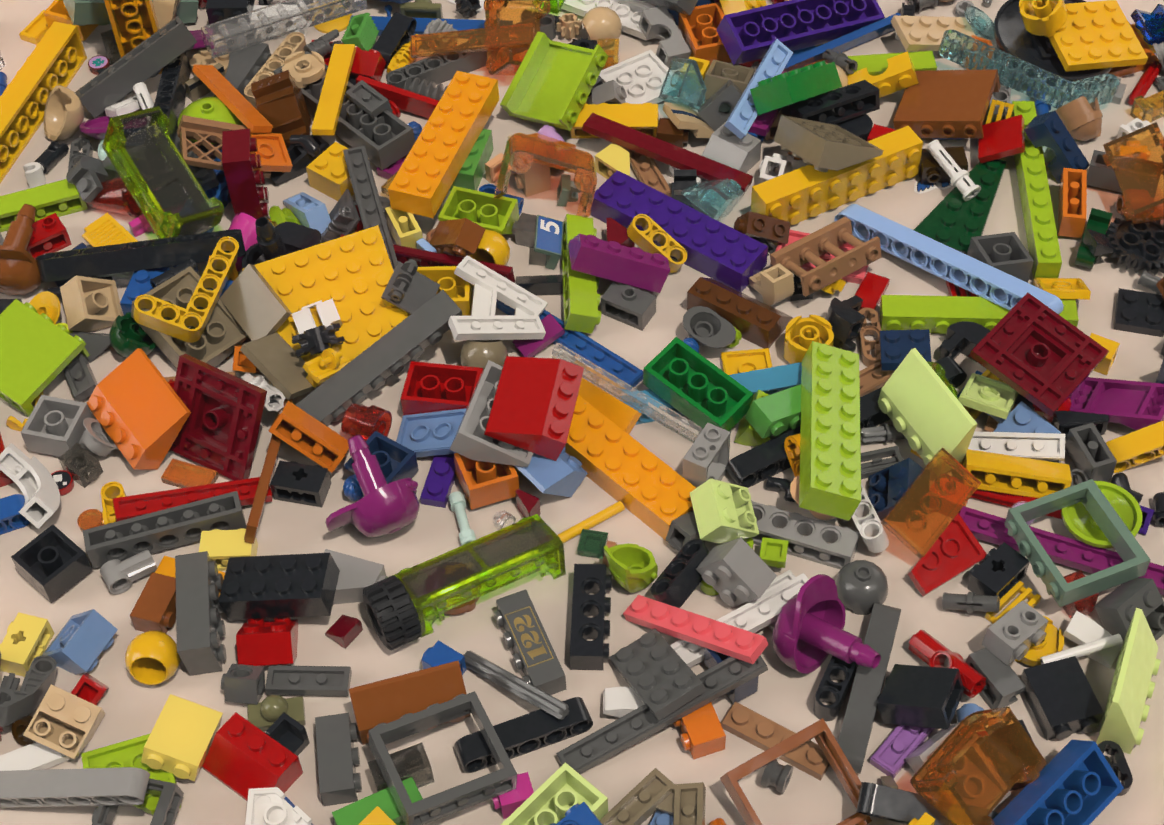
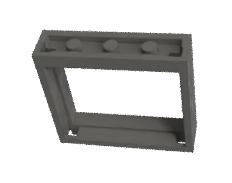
M475 691L469 694H460L452 700L441 704L430 705L427 709L414 714H405L398 720L378 724L369 730V747L405 825H424L516 789L517 772ZM472 713L500 770L412 803L385 745Z

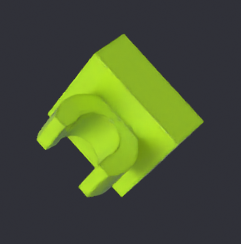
M762 537L759 557L768 566L785 568L789 541Z

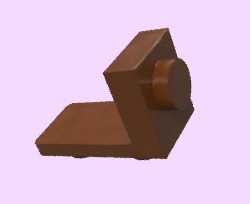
M749 211L736 219L734 229L749 237L754 236L785 245L789 239L790 222Z

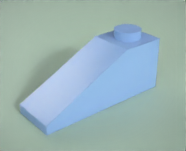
M304 192L283 200L286 208L293 212L302 226L317 229L322 235L326 228H328L329 223H331L325 204Z

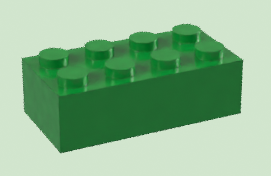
M824 60L757 82L758 87L750 89L757 113L760 115L841 88L842 84L835 62L826 64Z
M677 337L643 369V384L702 429L708 422L730 431L747 414L753 401V393Z

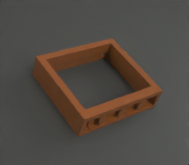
M823 718L720 777L746 825H762L738 781L813 738L817 741L857 809L861 781ZM855 813L836 825H867L872 820L868 815Z

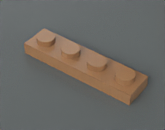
M736 701L721 722L724 730L764 751L796 734ZM810 740L779 758L820 781L830 766L819 745Z

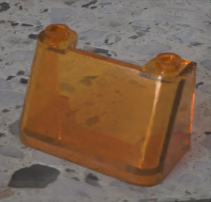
M1157 122L1103 145L1106 154L1102 155L1107 168L1112 166L1125 199L1126 207L1122 211L1127 222L1132 220L1133 224L1164 220V137Z
M1010 707L974 712L964 718L915 773L910 783L923 799L953 825H995V822L988 815L1015 783L1025 782L1028 784L1035 781L1040 776L1039 772L1047 762Z

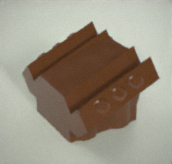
M289 70L251 83V91L256 99L257 110L273 125L271 133L282 134L286 148L291 146V135H310L309 127L312 125L303 93L301 88L296 86Z

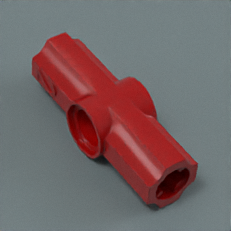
M919 630L908 642V649L930 667L945 668L944 662L948 657V668L959 669L965 689L963 693L970 698H974L978 693H981L985 687L986 677L967 664L960 654L949 650L925 630Z

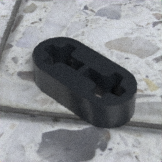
M1103 741L1098 747L1102 753L1107 751L1109 755H1114L1112 764L1108 756H1105L1118 779L1120 781L1124 780V789L1117 796L1125 795L1132 785L1133 777L1124 753L1117 743Z

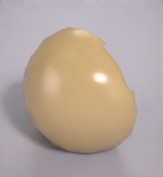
M58 85L50 92L46 102L44 130L48 139L61 141L72 137L80 129L79 126L83 123L84 109L80 98L72 90Z

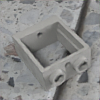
M707 422L683 458V478L696 488L710 478L721 481L727 473L726 465L729 462L731 432Z

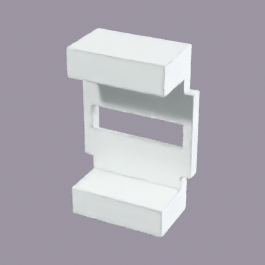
M333 298L324 302L320 300L302 307V310L292 313L299 334H304V331L317 327L310 311L312 307H316L322 325H325L326 328L333 323L342 325Z

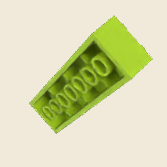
M812 341L802 360L799 507L849 521L861 502L859 354Z

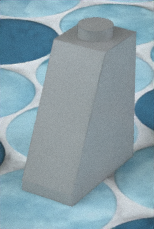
M328 549L324 551V553L332 555L340 570L333 605L364 602L363 588L388 578L382 564Z

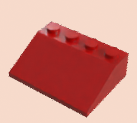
M506 356L484 435L556 461L567 442L584 367L563 359Z

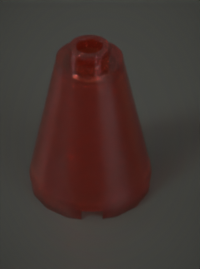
M129 173L101 182L104 189L88 203L92 208L137 218L149 209L150 197H147L146 190H150L146 178L141 173Z

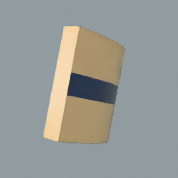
M664 102L663 111L678 129H689L696 138H711L715 131L696 111L681 104Z

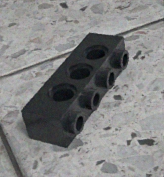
M862 80L790 104V117L837 124L880 109L879 89L868 81Z
M574 564L570 640L571 670H603L604 660H609V643L604 642L605 636H610V620H605V614L611 613V597H606V591H611L612 575H607L606 564ZM592 638V639H595V640H593V641H587L586 639Z

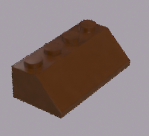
M700 277L687 292V310L696 306L710 308L735 326L741 332L743 339L764 349L772 346L786 329L787 324L793 319L792 316L712 278Z

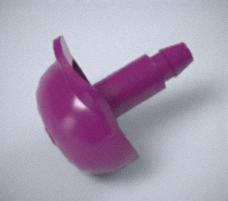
M356 435L349 438V452L354 461L351 465L364 497L331 513L325 522L328 530L332 532L353 524L360 533L371 538L395 533L411 524L417 518L420 507L416 496L418 483L411 478H403L387 484L376 455H371L370 447L363 437Z
M818 574L811 577L800 588L798 594L793 596L782 607L772 634V643L776 656L791 669L802 674L811 673L818 669L829 655L849 664L856 662L857 665L873 669L879 665L881 655L868 644H863L861 638L843 630L846 617L845 607L838 598L837 586L834 579L830 576Z

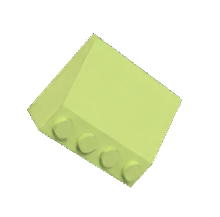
M913 348L882 387L878 405L881 411L887 414L893 421L896 430L905 436L911 449L917 451L923 459L926 468L932 470L936 477H939L962 464L977 422L918 350Z
M1136 608L1119 652L1096 744H1100L1103 741H1113L1127 754H1131L1134 744L1139 746L1141 744L1144 729L1139 728L1141 721H1146L1150 708L1149 705L1145 704L1146 697L1150 699L1152 697L1155 682L1151 681L1152 675H1157L1161 662L1160 659H1156L1158 645L1142 609Z

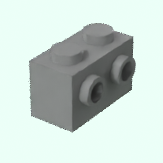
M1022 600L987 629L982 645L1008 666L1015 659L1021 660L1033 644L1038 646L1044 640L1047 634L1044 631L1048 620Z

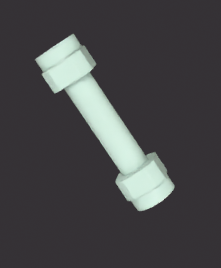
M453 492L448 498L451 510L455 512L458 521L460 543L465 550L473 549L476 547L477 541L474 530L470 529L465 512V497L462 492Z

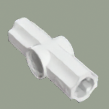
M247 372L241 377L242 380L267 391L264 404L265 409L278 412L284 407L285 396L271 385L265 376Z

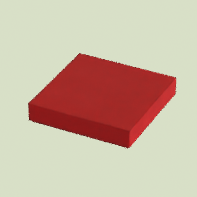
M1022 115L982 125L984 137L979 138L978 158L981 163L1025 152L1024 118Z

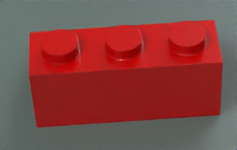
M237 712L216 732L202 765L206 772L246 801H248L249 789L278 787L285 793L303 773L297 755Z

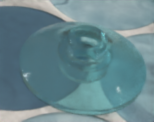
M968 6L964 14L974 34H979L990 40L995 39L993 21L979 8Z

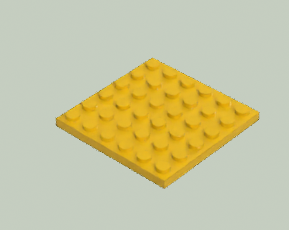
M378 225L254 265L291 313L302 310V307L320 300L324 302L333 298L342 321L341 328L335 332V336L337 338L343 336L345 341L341 345L332 347V349L337 347L346 360L352 361L408 317L407 312L381 298L394 271ZM316 307L310 308L316 326H323ZM291 314L276 332L296 352V350L301 349V345L299 343H292V337L298 335L299 332ZM309 353L301 356V358L307 362L322 355V353L315 355Z

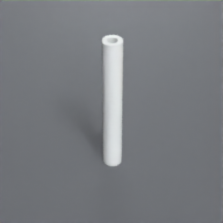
M1120 634L1112 635L1040 657V662L1042 665L1073 656L1079 658L1121 645L1123 640Z

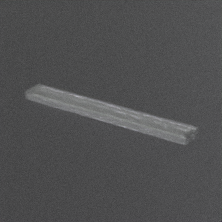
M556 343L552 349L553 359H563L584 367L582 378L688 441L694 443L703 430L702 427L562 344Z

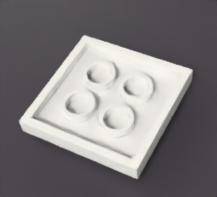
M652 50L603 69L599 74L603 84L614 80L620 86H623L627 94L625 101L630 104H658L685 92V85Z

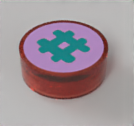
M97 55L88 61V66L91 73L98 75L97 70L110 67V63L106 56Z

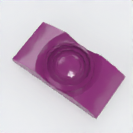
M1087 377L1070 397V411L1106 414L1109 416V422L1120 423L1135 430L1164 421V384Z

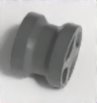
M777 760L767 764L762 776L761 785L776 787V790L783 794L790 782L793 766L788 764L783 766Z

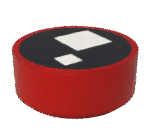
M59 470L51 474L58 486L60 496L68 494L74 488L73 477L68 471Z

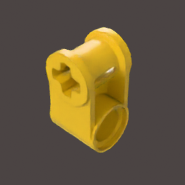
M119 482L106 483L101 489L104 525L116 522L112 498L126 496L124 488Z

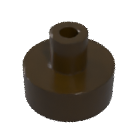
M25 716L15 721L12 726V735L15 741L22 746L35 743V741L23 736L33 718L31 716Z

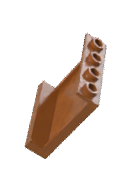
M998 69L916 71L919 83L905 88L893 120L895 130L909 126L919 138L984 137L982 124L993 92H999L1001 87Z

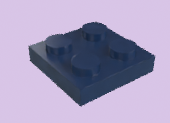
M929 329L880 331L881 371L896 370L913 348L918 350L932 368Z

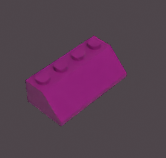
M578 234L568 244L571 269L657 293L661 292L670 272L668 258L662 254L644 252L640 248L626 247L615 241H604L594 235Z

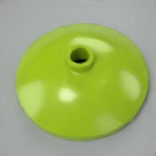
M205 97L192 102L181 112L178 118V126L182 115L243 125L218 97ZM188 139V140H190L192 143H195V142L198 141V140Z
M1094 481L1132 535L1136 537L1141 528L1143 518L1141 507L1137 500L1127 490L1116 484ZM1082 502L1061 509L1064 525L1078 540L1094 547L1114 548Z

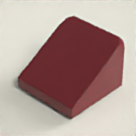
M517 489L515 491L517 507L529 526H532L541 514L539 498Z
M342 615L326 631L325 636L346 649L363 631L362 623L357 618Z

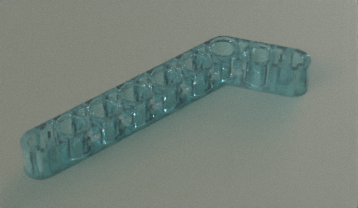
M946 30L944 32L938 50L943 58L970 70L998 69L1001 84L1057 109L1081 96H1085L1089 104L1095 102L1096 97L1099 105L1110 103L1120 84L1119 79L1113 74H1102L1071 82L956 30Z

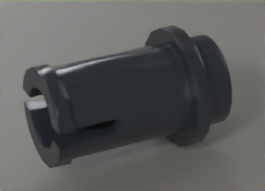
M1160 492L1153 496L1155 507L1153 520L1158 526L1164 527V492Z

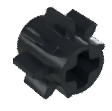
M455 0L456 11L463 14V17L468 15L472 17L477 14L476 10L481 8L479 0Z

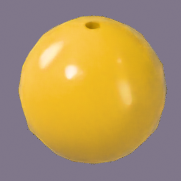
M485 230L475 254L468 256L478 261L506 266L510 258V248L502 234L493 230Z
M158 630L147 631L137 635L130 642L125 653L127 670L135 680L147 685H156L169 680L175 674L180 663L177 644L171 636Z

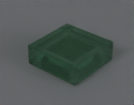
M583 529L577 549L578 555L603 559L608 533Z

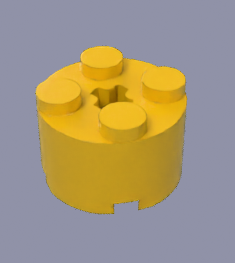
M1064 0L1019 1L1020 14L1025 29L1031 34L1052 37L1066 22L1068 13Z
M801 315L793 318L786 326L784 359L790 364L802 362L812 341L833 347L834 333L831 324L826 319L817 315H809L807 318H801Z

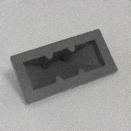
M70 333L73 337L75 335L79 336L86 343L85 348L90 355L87 358L89 363L112 347L109 334Z

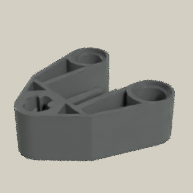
M43 655L34 658L29 671L26 672L20 691L17 690L20 678H16L15 673H9V676H4L0 686V727L8 726L31 714L42 702L50 685L55 686L57 662L54 658Z

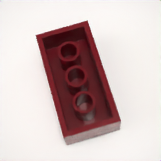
M250 129L222 131V166L235 215L237 213L238 215L245 213L255 219L269 216L268 203H265L266 200H269L268 188L263 186L265 184L264 171L259 169L262 165L260 154L256 155V151H258L256 138H252Z

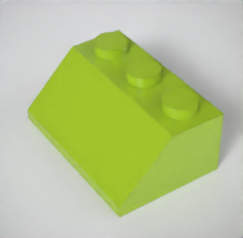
M453 186L438 216V220L446 221L467 218L486 230L497 231L500 234H512L513 224L519 220L518 199Z

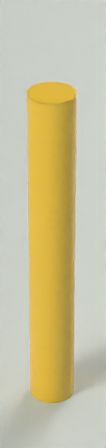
M618 501L554 536L556 543L561 545L625 510L623 503Z

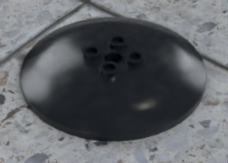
M1008 0L1001 6L996 15L993 32L999 48L1010 61L1034 76L1059 83H1085L1105 76L1114 68L1066 72L1049 38L1031 34L1025 29L1020 14V0ZM1064 0L1065 4L1086 2L1084 0Z

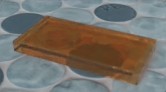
M941 448L881 521V524L920 559L933 546L980 486L981 482L944 448Z

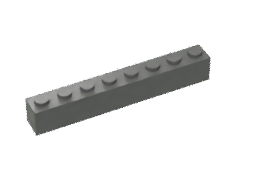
M441 290L308 394L296 406L326 426L334 420H340L346 415L347 410L351 406H357L362 403L370 391L381 388L389 376L400 373L407 362L411 359L416 360L423 354L424 349L430 344L435 345L442 339L443 334L450 329L448 324L450 316H462V310L444 290Z

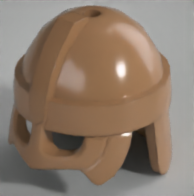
M1081 96L1055 110L1073 138L1080 141H1088L1101 135L1103 115L1097 97L1095 102L1089 104L1086 97Z

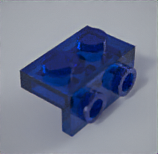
M1158 4L1152 13L1135 9L1130 16L1135 22V27L1144 36V41L1149 45L1164 42V6Z

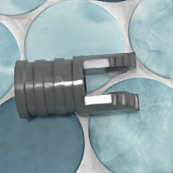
M332 30L305 45L304 51L309 53L314 51L322 55V57L332 53L334 44H342L341 41H334L329 44V42L339 36L338 30Z

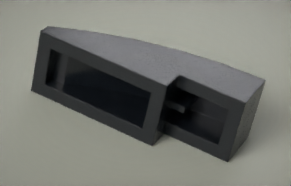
M311 135L320 146V154L330 147L320 135ZM290 146L287 148L293 165L291 172H271L270 178L276 184L299 177L307 172L306 167L317 157H311L302 146Z

